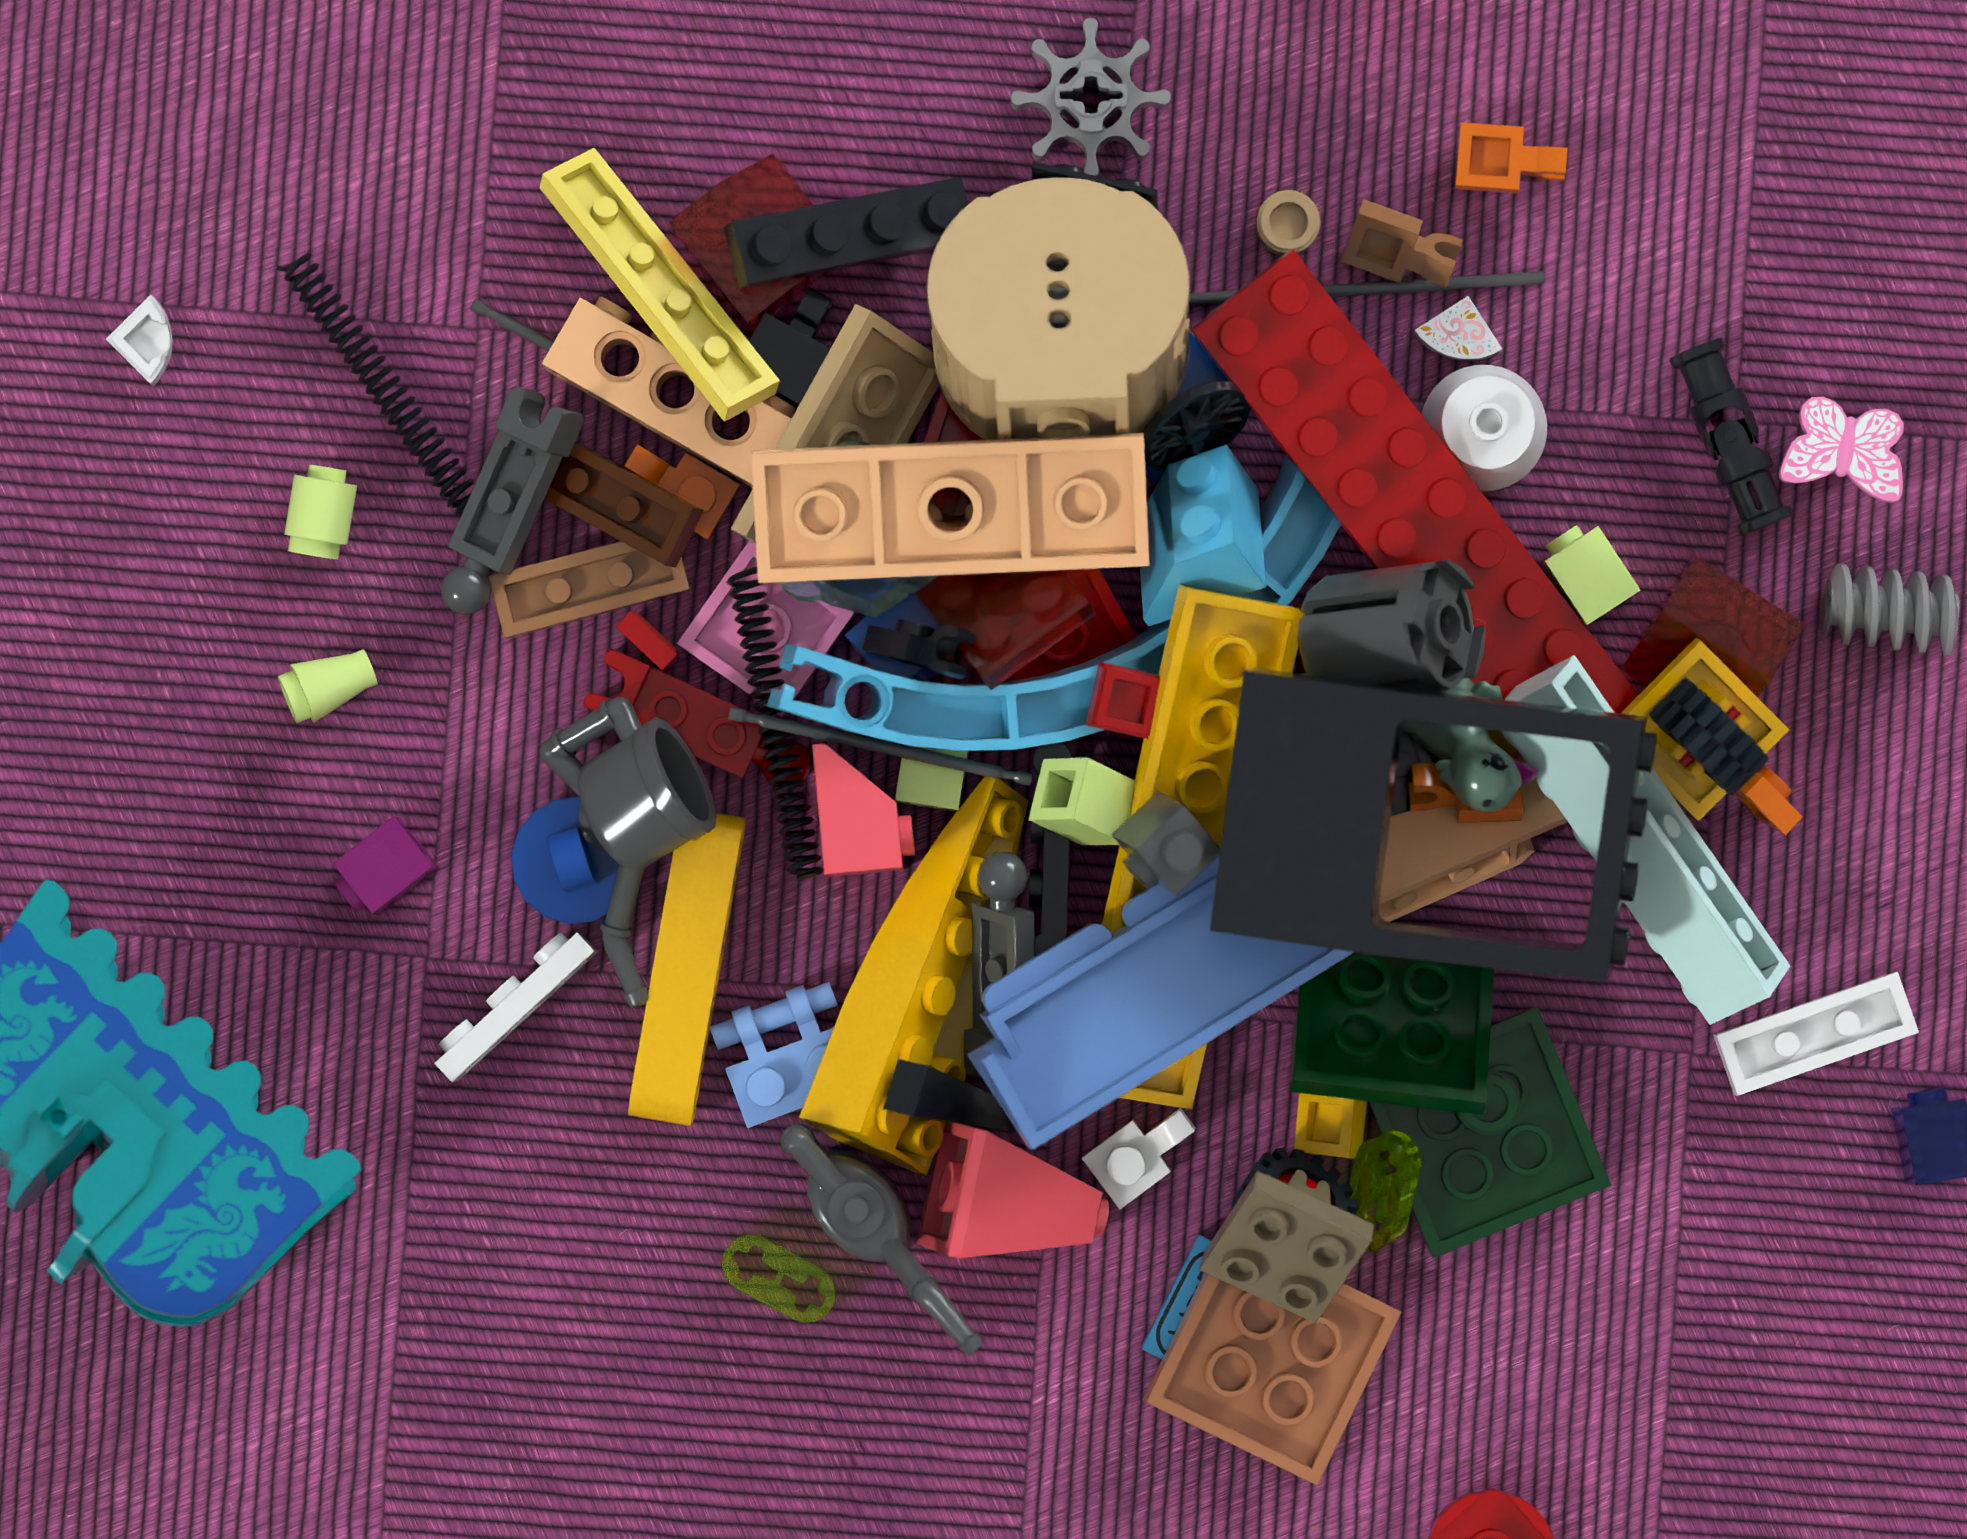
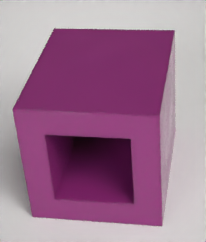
M392 816L333 863L342 875L334 884L346 901L356 912L367 907L375 915L382 914L439 869V866L401 818Z

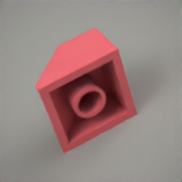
M826 744L812 745L824 874L827 877L904 870L903 857L915 855L911 815L899 816L897 803Z

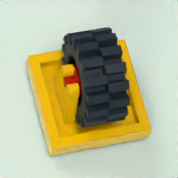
M1697 638L1620 713L1647 717L1645 732L1657 734L1653 769L1674 799L1697 821H1700L1726 793L1733 797L1769 760L1766 753L1789 731L1781 720Z

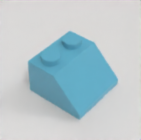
M1227 444L1168 464L1147 502L1149 566H1140L1143 620L1148 626L1171 619L1179 585L1235 596H1242L1266 588L1258 488Z

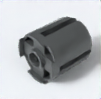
M1450 560L1325 576L1308 590L1301 608V613L1305 614V616L1300 618L1298 622L1297 641L1306 673L1314 676L1433 692L1455 689L1463 678H1471L1477 675L1484 656L1485 626L1474 627L1471 605L1465 589L1475 588V585L1464 569Z

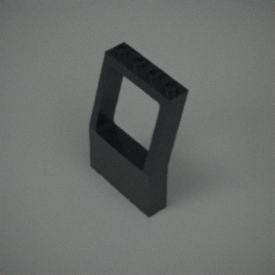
M1256 667L1244 670L1210 931L1364 954L1608 981L1612 975L1613 965L1625 966L1630 928L1619 926L1622 901L1634 902L1639 863L1627 861L1631 836L1643 837L1648 798L1636 797L1640 771L1652 772L1657 734L1645 732L1647 717L1400 688ZM1412 720L1603 743L1609 748L1611 758L1585 942L1574 944L1387 922L1381 918L1379 914V901L1402 727L1405 721Z

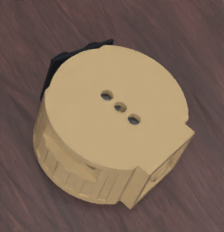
M1033 162L1031 181L1007 187L991 197H977L959 212L943 232L931 259L927 281L935 370L941 390L952 410L971 431L982 439L997 440L1142 433L1156 412L1178 396L1187 374L1190 356L1189 272L1185 254L1177 235L1168 221L1158 211V190L1146 188L1142 183L1128 178L1111 180L1085 174L1080 169L1067 164L1050 166Z

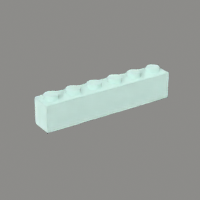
M1575 655L1516 685L1505 698V700L1615 713ZM1502 731L1507 742L1517 748L1526 763L1539 770L1536 778L1540 789L1549 799L1554 801L1573 828L1574 836L1579 845L1597 861L1611 758L1609 748L1599 742ZM1653 767L1651 773L1640 771L1636 797L1648 798L1643 837L1631 836L1627 862L1639 863L1634 902L1622 901V903L1626 904L1644 930L1650 947L1663 957L1677 977L1685 997L1690 1003L1698 1007L1709 1025L1769 998L1791 966Z

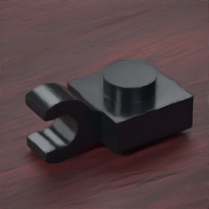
M897 619L895 630L869 625L862 650L907 665L931 669L953 678H963L966 676L968 669L954 663L957 646L962 642L975 644L977 636L969 630L951 624L942 625L935 630L922 624Z

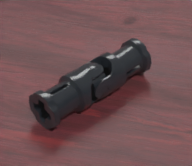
M1718 338L1686 350L1670 358L1669 361L1672 368L1680 369L1694 404L1689 411L1707 452L1715 460H1718V456H1721L1715 475L1719 485L1727 487L1741 520L1737 529L1740 536L1791 517L1794 513L1791 506L1783 505L1769 471L1774 465L1769 452L1762 451L1757 446L1752 445L1754 440L1756 444L1759 443V429L1755 422L1756 419L1743 388L1735 387L1721 353L1726 345L1723 338ZM1730 409L1743 411L1745 418L1736 421H1724L1708 434L1706 427L1708 421L1713 416ZM1749 482H1753L1762 505L1761 510H1758L1748 486Z

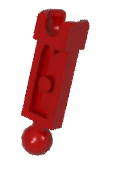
M609 648L604 656L605 662L611 668L621 672L625 680L624 689L616 697H624L632 703L641 725L654 717L666 721L679 733L695 758L741 779L745 778L752 762L761 766V772L767 781L776 775L769 774L765 770L773 762L763 759L764 754L771 749H764L760 746L764 740L763 736L758 734L761 726L747 721L737 722L728 720L731 707L743 708L662 671L651 668L649 665ZM590 693L585 697L583 706L594 711L599 708L602 701L608 698ZM783 738L772 742L795 741L798 743L796 748L773 756L799 754L801 756L798 761L777 768L798 766L804 768L802 773L779 781L805 779L809 774L811 766L810 755L805 746L797 740Z

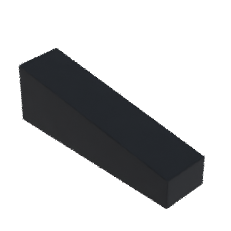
M898 1059L883 1106L884 1110L919 1118L1017 1132L993 1094L930 1066Z

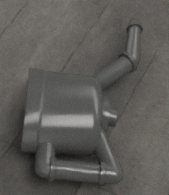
M619 696L602 701L599 708L565 729L559 728L552 732L551 737L540 745L539 752L542 761L580 796L581 803L578 808L579 828L583 837L588 842L594 843L597 847L606 851L619 864L606 919L601 922L600 930L603 931L602 941L606 954L626 994L624 999L631 1009L647 1003L649 1000L647 987H643L628 941V937L632 933L630 924L644 868L690 840L695 841L709 833L716 825V810L705 775L692 751L679 733L666 721L656 717L641 725L632 703L628 699ZM611 729H615L621 740L619 743L592 758L585 765L575 757L577 750Z
M799 1123L788 1127L781 1136V1147L786 1154L792 1156L808 1173L807 1197L813 1216L825 1234L841 1249L864 1261L886 1262L908 1289L907 1293L911 1300L919 1303L960 1345L958 1349L970 1356L983 1344V1341L978 1331L974 1332L941 1290L937 1278L931 1273H927L907 1248L911 1234V1218L905 1199L892 1179L873 1162L855 1153L831 1151L828 1153L815 1138L812 1129L807 1125Z

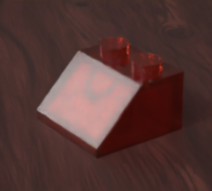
M774 154L719 182L669 221L675 236L750 332L757 328L765 312L772 316L828 273L824 272L739 289L723 227L736 220L813 206Z
M1696 556L1686 562L1619 670L1647 687L1697 638L1759 697L1806 624Z

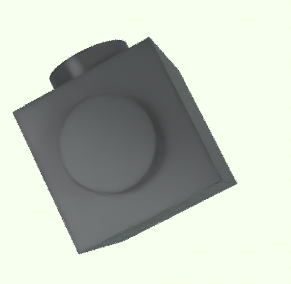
M1159 791L1111 834L1128 854L1122 861L1123 864L1146 889L1149 890L1156 884L1174 896H1177L1220 856V847L1183 804Z

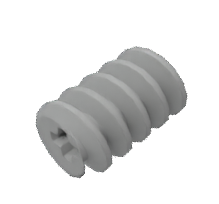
M1838 563L1832 569L1824 589L1821 608V640L1824 642L1831 626H1838L1841 643L1848 646L1856 629L1859 628L1864 630L1867 648H1874L1882 631H1887L1890 635L1892 649L1900 651L1907 634H1914L1918 653L1925 654L1934 636L1940 637L1943 655L1951 656L1958 631L1959 595L1957 591L1954 592L1952 580L1947 574L1937 575L1929 589L1926 576L1922 572L1915 571L1910 574L1903 587L1901 575L1897 569L1890 568L1886 570L1878 584L1874 569L1871 566H1863L1859 569L1852 582L1849 567L1844 563Z

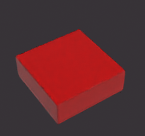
M630 610L615 626L664 673L667 674L681 659L679 656L681 653L636 610L634 612Z
M1099 662L1085 725L1148 739L1152 727L1160 675Z

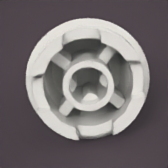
M1473 365L1449 374L1435 386L1422 410V416L1480 491L1503 489L1524 478L1538 462L1546 443L1547 419L1539 396L1522 377L1499 366Z

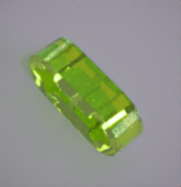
M1391 1130L1368 1139L1359 1147L1355 1157L1349 1183L1354 1190L1349 1199L1358 1201L1359 1209L1355 1215L1375 1224L1374 1219L1367 1215L1366 1212L1377 1206L1375 1220L1383 1224L1382 1229L1378 1231L1373 1230L1371 1243L1365 1251L1380 1250L1394 1243L1403 1236L1408 1225L1421 1170V1156L1412 1138L1403 1132ZM1386 1150L1390 1152L1389 1162L1397 1167V1171L1387 1175L1388 1162L1380 1157V1153Z
M755 1233L744 1234L734 1239L724 1251L722 1258L723 1274L728 1283L746 1295L793 1320L803 1323L816 1322L825 1317L832 1309L836 1298V1284L830 1273L812 1261L765 1236ZM753 1245L762 1248L764 1253L762 1254L761 1261L765 1265L779 1271L775 1280L773 1281L758 1273H754L749 1281L742 1279L738 1276L741 1265L733 1260L735 1252L739 1250L747 1253ZM784 1275L800 1283H804L810 1275L817 1277L821 1281L818 1291L826 1297L824 1303L821 1306L811 1303L805 1311L798 1309L794 1306L797 1295L780 1285Z

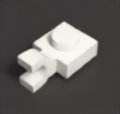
M1182 1108L1173 1112L1146 1134H1144L1136 1121L1132 1119L1085 1154L1082 1160L1120 1210L1171 1172V1168L1161 1155L1192 1134L1196 1127Z

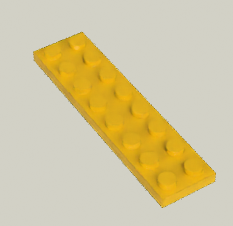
M1185 585L1178 586L1158 674L1160 675V684L1151 732L1148 739L1144 738L1135 775L1130 817L1159 791L1183 804L1217 845L1221 844L1243 672L1252 667L1285 672L1293 671L1298 649V622L1300 618L1305 616V614L1301 613L1300 608ZM1119 846L1102 925L1111 934L1126 925L1122 918L1124 904L1132 897L1146 890L1123 864L1122 861L1128 854L1121 846ZM1207 1043L1118 1098L1192 1110Z

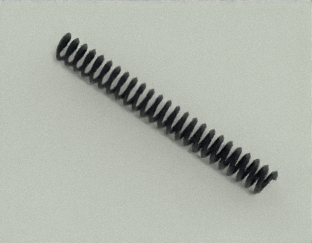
M306 253L295 262L286 266L278 265V271L286 272L284 280L293 282L292 291L301 292L299 301L308 302L306 311L315 313L314 322L323 323L321 332L330 333V343H338L336 352L345 354L344 363L353 364L351 373L360 374L358 383L368 384L365 393L375 395L373 404L382 405L380 414L390 415L388 424L397 425L395 434L404 436L403 445L412 446L411 456H420L417 465L427 466L425 476L434 477L432 486L442 487L439 496L449 497L447 506L451 508L457 507L454 516L460 518L471 493L457 501L455 500L474 484V479H469L447 491L458 479L466 474L467 469L462 468L453 475L439 481L459 463V459L454 458L447 464L433 470L440 461L452 453V448H446L441 453L425 460L428 455L444 443L445 438L440 437L426 447L417 450L428 438L437 432V428L432 427L427 432L410 440L419 429L429 423L430 418L424 417L414 425L403 429L409 421L422 412L423 407H417L408 414L395 419L407 406L415 401V397L410 396L402 403L387 409L398 397L407 392L408 387L402 386L394 393L380 399L388 389L400 381V376H395L381 386L373 388L377 382L393 370V366H387L375 375L365 378L376 366L385 361L386 356L381 355L369 364L358 368L367 357L378 350L377 345H373L363 353L350 358L357 349L370 340L371 335H365L357 342L342 348L354 335L363 330V325H357L349 332L336 337L345 326L356 319V315L351 314L343 321L328 327L336 317L348 310L349 305L343 304L332 313L320 317L331 305L341 299V294H335L326 302L313 307L322 296L333 289L334 284H327L318 292L305 297L314 286L325 280L327 275L321 273L312 281L298 287L308 275L319 268L318 263H313L304 271L291 276L300 265L311 258L312 253Z
M752 567L730 576L726 583L736 587L730 592L729 596L737 600L732 605V609L741 612L735 617L734 621L743 625L738 629L737 634L746 637L739 644L740 647L748 649L743 654L742 659L751 662L744 670L749 674H755L747 681L749 685L757 687L752 690L750 696L754 699H760L752 708L762 712L759 715L766 714L771 716L784 711L762 706L768 703L770 693L761 692L782 686L786 681L783 679L757 681L767 676L781 673L783 669L779 668V666L755 668L778 660L780 658L778 654L751 656L775 648L778 644L775 641L750 643L771 636L775 632L773 629L746 631L772 621V618L769 616L744 619L752 614L766 611L770 607L767 604L741 606L748 602L765 598L767 595L764 591L737 594L763 585V583H758V579L736 581L758 573L757 567ZM787 716V717H779V718H784V719H788V720H793V718L790 717V716ZM761 727L758 734L768 738L764 739L760 746L764 749H771L764 754L763 759L773 762L765 770L769 774H776L770 778L768 784L779 787L771 793V796L775 799H781L773 808L776 811L784 812L776 819L778 823L786 825L778 833L783 837H790L781 844L783 848L792 850L784 856V859L788 862H796L791 864L786 871L797 875L796 879L799 882L822 874L824 868H800L820 861L822 856L819 854L796 856L818 848L819 843L817 842L794 843L815 836L817 831L814 829L790 831L811 824L814 821V818L811 816L789 818L809 811L812 807L809 804L785 806L808 797L809 793L806 791L783 793L804 786L806 781L804 779L779 781L802 773L804 768L801 766L777 768L798 761L801 756L799 754L773 756L796 748L798 743L795 741L772 743L794 734L778 730L768 731L770 730L769 728Z

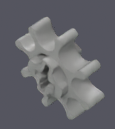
M1087 18L1084 20L1082 28L1085 47L1080 54L1073 58L1057 57L1050 51L1042 39H1037L1033 42L1032 56L1047 66L1051 74V81L1040 92L1014 91L1011 95V107L1016 111L1037 108L1045 112L1051 120L1052 126L1047 136L1032 146V156L1036 161L1045 160L1051 148L1056 144L1066 141L1072 142L1080 146L1085 153L1086 164L1084 166V173L1098 176L1099 167L1096 153L1101 146L1108 142L1117 141L1129 146L1139 161L1148 158L1150 145L1135 135L1131 129L1130 119L1141 108L1167 109L1170 105L1171 94L1166 89L1150 93L1144 92L1135 87L1131 81L1130 71L1134 64L1148 56L1150 45L1147 40L1143 38L1138 39L1131 51L1123 57H1107L1096 46L1095 38L1098 22L1094 18ZM1073 72L1077 73L1069 82L1061 84L1068 75ZM1105 72L1110 73L1119 83H1115ZM1085 87H1095L1098 98L1108 99V101L1099 103L1097 113H1085L1084 103L1073 101V99L1082 98ZM1121 116L1111 127H1104L1112 118ZM1062 117L1068 118L1077 128L1068 125Z

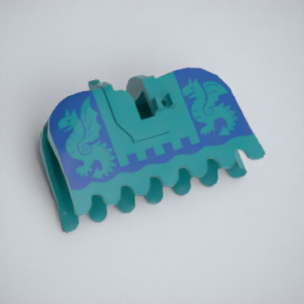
M44 880L0 943V1166L9 1171L11 1182L6 1205L13 1212H19L28 1207L93 1143L103 1154L80 1176L73 1189V1207L75 1209V1226L77 1229L69 1237L57 1259L47 1269V1272L58 1283L63 1284L71 1275L77 1274L91 1263L117 1298L136 1315L159 1325L174 1327L198 1326L224 1315L237 1304L312 1227L356 1190L354 1178L361 1172L360 1162L343 1149L330 1150L317 1159L306 1157L303 1153L305 1151V1136L309 1131V1118L304 1110L295 1105H283L270 1114L257 1112V1092L261 1087V1074L256 1066L247 1061H235L222 1070L209 1068L212 1063L209 1048L213 1043V1030L208 1022L200 1017H187L174 1026L163 1025L165 1011L162 1002L165 999V986L161 979L152 973H139L125 982H118V966L114 961L117 955V942L113 935L101 928L90 929L77 938H70L71 922L66 916L69 911V897L55 881Z

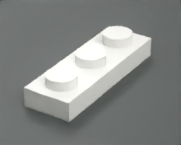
M562 932L557 934L533 957L540 967L522 983L515 976L509 978L486 1000L493 1009L475 1026L465 1019L438 1044L445 1054L434 1064L451 1082L459 1081L599 951L582 933H575L569 940Z
M1892 972L1714 1034L1713 1036L1733 1093L1739 1096L1917 1034L1919 1030L1898 972Z

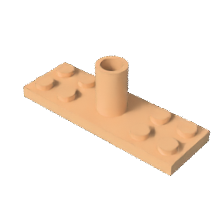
M1144 433L753 450L751 452L758 583L1149 566ZM955 487L964 491L972 503L966 507L964 514L953 516L943 513L935 505L932 495L942 488Z

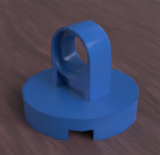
M580 797L556 799L535 810L518 830L511 853L514 881L525 901L544 917L567 924L596 922L607 915L619 866L606 851L600 849L594 843L588 842L581 834L578 813L581 803Z

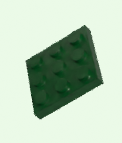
M1357 952L1350 954L1298 986L1290 1092L1483 1115L1487 1103L1494 968Z
M1533 1007L1491 1025L1488 1070L1502 1073L1510 1078L1516 1085L1521 1099L1520 1112L1516 1121L1504 1132L1495 1135L1475 1133L1465 1127L1459 1120L1457 1113L1453 1111L1367 1101L1432 1258L1611 1186L1538 1007Z

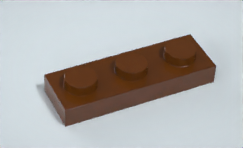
M575 441L569 457H562L544 498L661 564L675 568L704 511L578 441Z

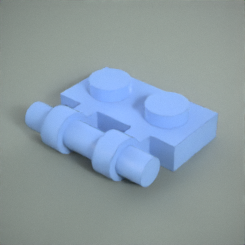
M830 982L805 990L804 985H800L785 991L786 998L755 1010H752L750 1005L731 1011L733 1018L710 1026V1031L718 1050L742 1042L749 1060L725 1068L747 1128L803 1108L834 1029L831 1028L821 1032L815 1016L816 1013L838 1006ZM796 1021L802 1040L768 1052L761 1034Z

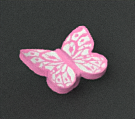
M1811 397L1801 405L1799 419L1805 435L1796 437L1790 443L1779 469V479L1782 482L1800 484L1815 481L1830 474H1835L1839 477L1848 475L1856 486L1877 500L1893 503L1901 498L1903 491L1901 462L1898 456L1889 450L1898 442L1903 434L1904 423L1897 413L1888 409H1873L1855 419L1852 416L1847 417L1841 406L1825 397Z

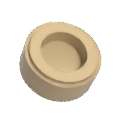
M1283 190L1269 196L1261 205L1256 218V232L1259 240L1269 251L1281 256L1289 250H1294L1297 254L1306 251L1315 241L1320 228V215L1314 202L1305 194L1294 190Z

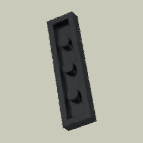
M957 177L736 220L724 226L723 229L739 289L934 251L948 225L969 204L962 178Z

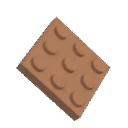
M1204 1273L1143 1400L1174 1417L1318 1486L1402 1312L1343 1283L1317 1322L1314 1323Z

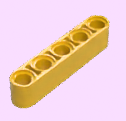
M716 813V825L709 833L695 841L690 840L673 851L648 991L649 1000L646 1003L631 1087L628 1116L685 1126H692L742 852L746 826L745 817Z

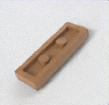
M621 541L513 569L511 575L498 573L488 576L505 639L691 591L682 556L676 568L665 566Z

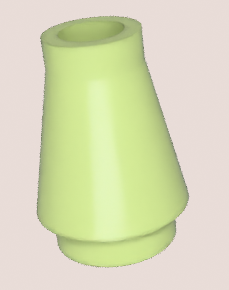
M364 649L352 654L290 664L291 671L278 676L281 690L296 723L311 718L313 723H316L365 689L378 684L373 667Z

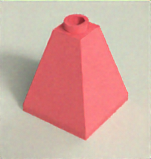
M946 1122L941 1146L934 1155L916 1244L959 1259L1089 1244L1093 1242L1094 1236L1100 1237L1104 1233L1109 1216V1202L1107 1199L1102 1198L1103 1192L986 1130L970 1125Z

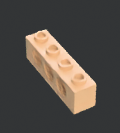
M601 296L595 305L580 297L542 362L546 371L753 489L751 452L753 450L775 449L797 409L773 395L745 410L750 417V424L747 432L742 437L735 440L721 438L714 430V423L718 413L695 384L694 395L691 401L683 407L670 408L660 401V388L667 379L674 376H683L689 380L691 379L655 333L652 332L649 337L629 326L628 323L633 315ZM623 344L634 347L639 353V362L632 373L626 376H614L605 370V357L613 347Z

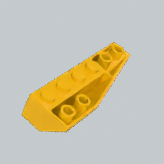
M985 776L944 827L904 886L875 936L844 1000L799 1118L832 1139L923 1175H927L934 1154L941 1146L946 1122L884 1110L883 1106L898 1059L930 1066L965 1082L964 1030L973 1028L972 903L989 899L980 890L977 874L981 862L994 852H1011L1017 855L1028 805L1027 799L999 778Z

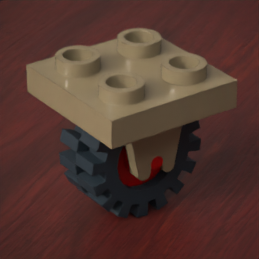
M1277 1148L1272 1155L1266 1152L1260 1157L1236 1192V1197L1232 1201L1231 1212L1203 1253L1200 1271L1316 1323L1371 1243L1375 1224L1355 1215L1359 1209L1358 1201L1349 1199L1354 1190L1349 1183L1338 1184L1337 1181L1342 1174L1335 1167L1327 1172L1321 1168L1324 1159L1316 1155L1309 1162L1305 1160L1304 1150L1294 1148L1288 1156L1285 1148Z

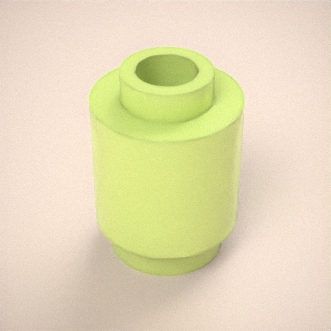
M309 464L307 476L294 475L284 532L285 535L290 536L289 552L339 559L341 544H348L357 485L345 483L346 470Z

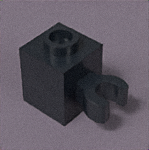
M809 287L790 325L765 312L749 340L750 344L780 380L775 396L795 408H798L831 349L815 340L814 337L833 306V303H831L832 299Z

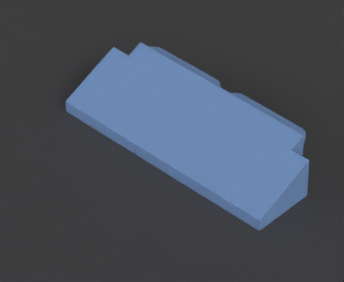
M1219 856L1177 896L1155 884L1151 889H1146L1129 899L1122 909V918L1126 925L1111 934L1105 926L1100 924L1086 925L988 985L982 995V1002L986 1010L979 1015L994 1038L967 1055L1027 1147L1034 1150L1354 952L1210 931Z

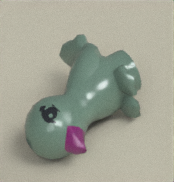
M1463 678L1453 690L1435 691L1503 700L1500 686L1490 685L1484 680L1474 686L1470 678ZM1407 720L1403 724V732L1410 733L1428 752L1442 759L1435 764L1436 768L1442 772L1440 779L1451 786L1456 797L1464 805L1474 810L1493 812L1506 807L1512 801L1519 788L1530 784L1539 773L1538 769L1512 758L1507 752L1495 745L1491 739V730L1412 720Z

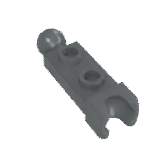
M515 387L510 391L495 424V427L499 429L448 544L449 548L467 556L462 566L449 570L443 578L441 586L444 603L457 614H474L482 610L489 602L492 589L487 573L490 568L499 573L511 575L562 457H569L584 422L581 413L554 406L549 409L541 423L545 397L527 388Z
M994 852L987 856L981 862L977 874L980 890L989 899L972 903L973 1028L964 1030V1066L967 1074L970 1076L979 1074L967 1054L994 1038L979 1015L986 1010L982 1002L985 988L1034 958V912L1016 906V897L1025 890L1028 873L1025 863L1011 852Z

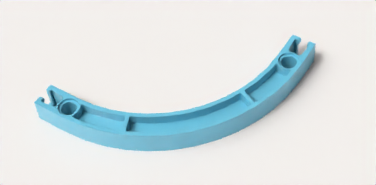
M1286 455L1276 483L1260 511L1266 588L1242 595V597L1288 606L1324 557L1341 524ZM1171 619L1156 624L1126 644L1085 663L1042 676L1000 683L944 684L917 681L866 668L801 646L786 644L779 668L792 671L793 665L803 667L804 664L828 673L830 675V682L824 692L823 704L820 706L794 701L795 687L783 684L781 690H771L767 706L844 731L910 746L957 751L1016 750L1070 741L1104 730L1085 725L1099 662L1158 675ZM862 682L871 692L872 703L866 714L862 717L854 718L850 716L845 708V694L853 684Z

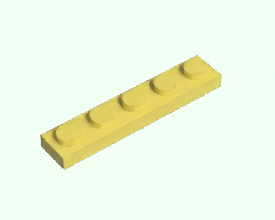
M595 148L542 174L540 183L542 192L724 422L776 394L780 382L778 377Z

